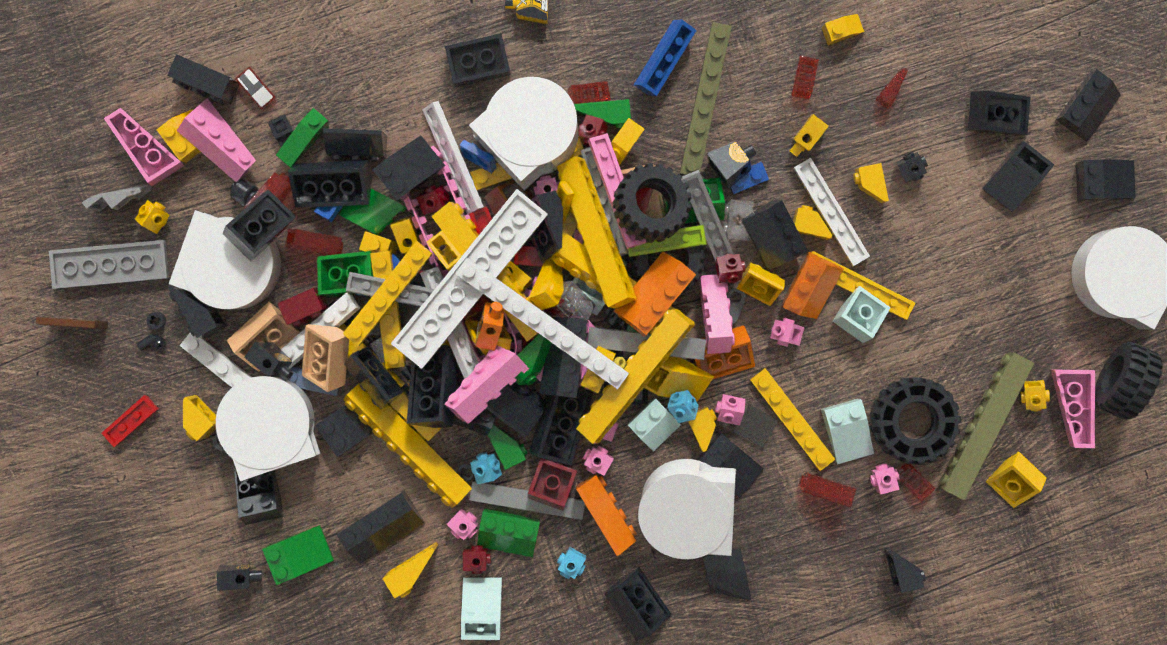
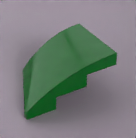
M371 188L369 205L344 206L339 215L375 235H379L387 225L394 221L393 217L400 211L404 212L407 207Z

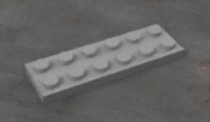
M166 240L49 251L52 289L169 278Z

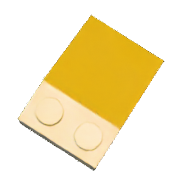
M437 542L388 571L382 578L394 598L398 596L403 598L411 593L414 583L436 550Z

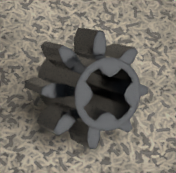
M609 307L605 312L608 315L605 320L615 328L619 324L623 327L626 322L613 312L616 308Z

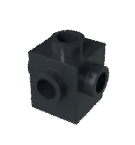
M918 152L907 153L903 156V159L896 162L905 182L912 179L917 181L924 177L923 174L927 173L925 169L928 166L924 156L920 157Z

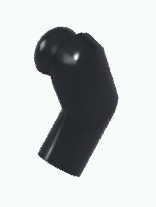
M150 334L136 344L141 351L149 346L162 350L166 345V341L161 336Z

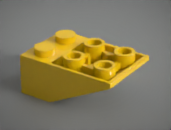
M669 356L644 388L663 397H671L673 393L688 390L697 402L714 376L681 357Z

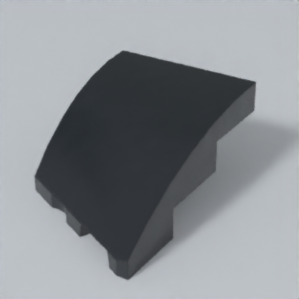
M740 547L732 549L731 556L712 554L702 556L710 592L748 601L751 600Z

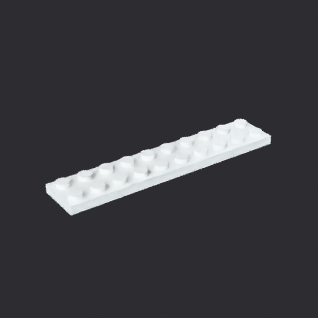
M516 189L391 344L423 369L483 295V293L455 274L466 257L497 278L548 214Z

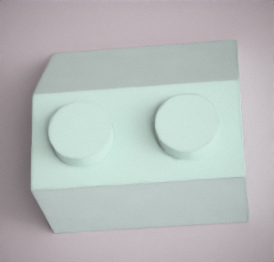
M858 286L841 306L833 322L864 343L873 339L890 307L861 286Z
M655 397L627 423L653 451L681 426Z

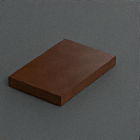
M36 317L37 325L87 329L108 328V321Z

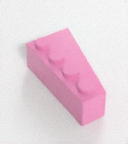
M208 98L187 115L177 129L183 137L235 182L240 180L256 161Z
M121 108L104 118L149 185L154 186L184 167L174 155Z
M717 275L701 276L699 287L707 354L731 352V346L735 345L734 333H732V316L729 314L730 299L726 295V292H728V282L719 283Z
M496 345L495 351H488L486 357L475 366L474 371L449 396L445 405L460 420L469 424L487 407L489 400L499 397L501 395L500 390L508 383L512 385L516 381L515 377L521 371L525 373L529 368L515 353Z
M1050 369L1069 445L1074 448H1095V370Z

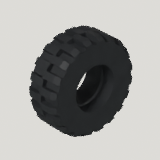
M906 377L897 382L894 381L888 384L889 387L882 389L879 393V398L874 400L872 405L874 409L873 412H870V419H872L870 428L871 432L875 435L876 443L881 446L886 454L907 464L924 465L926 462L932 463L937 461L938 457H944L948 453V448H953L956 443L954 439L956 435L959 436L961 429H958V423H961V416L958 415L957 411L959 410L958 403L954 402V396L950 391H946L944 386L930 379ZM916 402L925 405L929 409L931 425L925 435L912 439L906 437L901 432L899 416L905 406Z

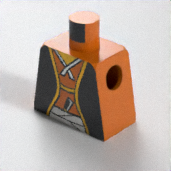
M487 302L484 304L478 319L475 347L495 351L504 318V308L499 302ZM491 327V334H488L486 329Z

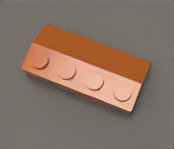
M662 252L633 287L637 299L615 309L613 312L644 337L696 274L681 261Z
M594 474L577 484L576 490L616 556H618L636 542L635 536L637 533L632 525L628 526L625 522L627 516L622 508L618 510L614 504L617 500L612 492L608 493L605 489L607 484L602 475L598 477L597 474Z

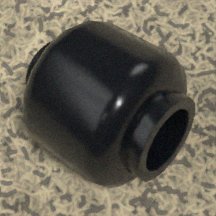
M240 179L230 187L232 200L243 207H248L260 196L259 188L247 179Z

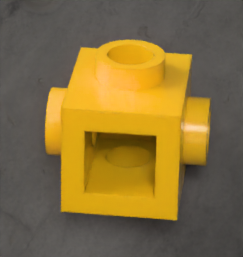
M147 200L140 207L135 220L141 226L157 234L167 223L170 215L165 211L166 207L159 202L152 203Z
M1044 380L1025 381L1024 392H1021V403H1025L1026 410L1041 411L1046 409V402H1050L1049 390H1045Z

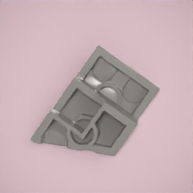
M145 185L101 193L86 199L82 204L86 209L98 212L108 205L111 209L119 210L133 198L140 200L152 190V187Z

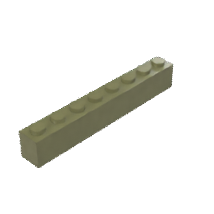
M713 22L710 28L679 172L681 176L697 170L701 171L732 27L729 25Z
M1008 352L1002 357L1000 361L1001 367L999 371L994 373L990 389L987 388L984 392V400L976 408L973 422H970L966 427V435L964 439L959 441L957 445L958 451L955 457L953 456L948 463V471L940 478L939 488L962 500H965L1034 365V362L1014 352Z

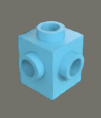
M685 390L671 394L667 408L676 421L682 423L695 420L699 405L690 392Z
M480 453L476 455L475 460L470 462L477 484L494 481L502 475L500 463L495 453Z
M569 546L566 553H561L557 560L560 574L567 579H570V577L575 579L577 574L581 576L585 569L583 563L586 560V555Z

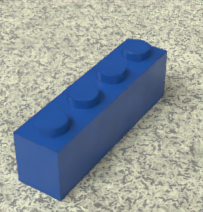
M682 19L673 20L634 83V86L648 96H657L697 30Z

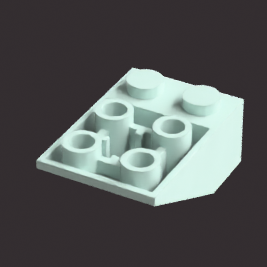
M463 577L461 640H500L502 578Z

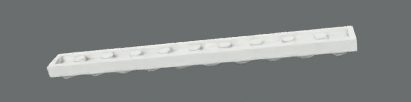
M466 257L455 274L494 302H499L505 310L616 389L620 387L629 373L469 258Z

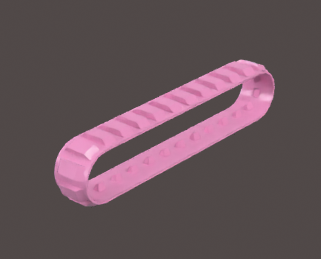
M434 146L431 147L441 159L443 155ZM444 161L443 163L446 166L438 172V175L444 174L448 183L444 189L452 193L455 204L458 203L463 210H466L463 198H457L458 186L454 179H449L448 176L452 172L448 163ZM410 194L404 200L408 211L413 212L415 215L411 218L415 228L422 231V234L419 235L422 245L428 247L430 252L433 253L429 258L431 265L436 264L439 267L444 279L449 272L442 269L438 257L426 243L434 236L433 234H427L423 225L427 220L425 216L420 217L416 208L419 203L417 199H412ZM463 213L466 219H471L470 215ZM504 312L508 323L506 329L509 334L512 333L515 341L511 343L510 349H514V353L517 355L518 352L522 351V340H518L516 336L519 330L510 322L509 317ZM463 318L461 322L480 363L486 356L479 355L477 347H475L476 344L473 342Z

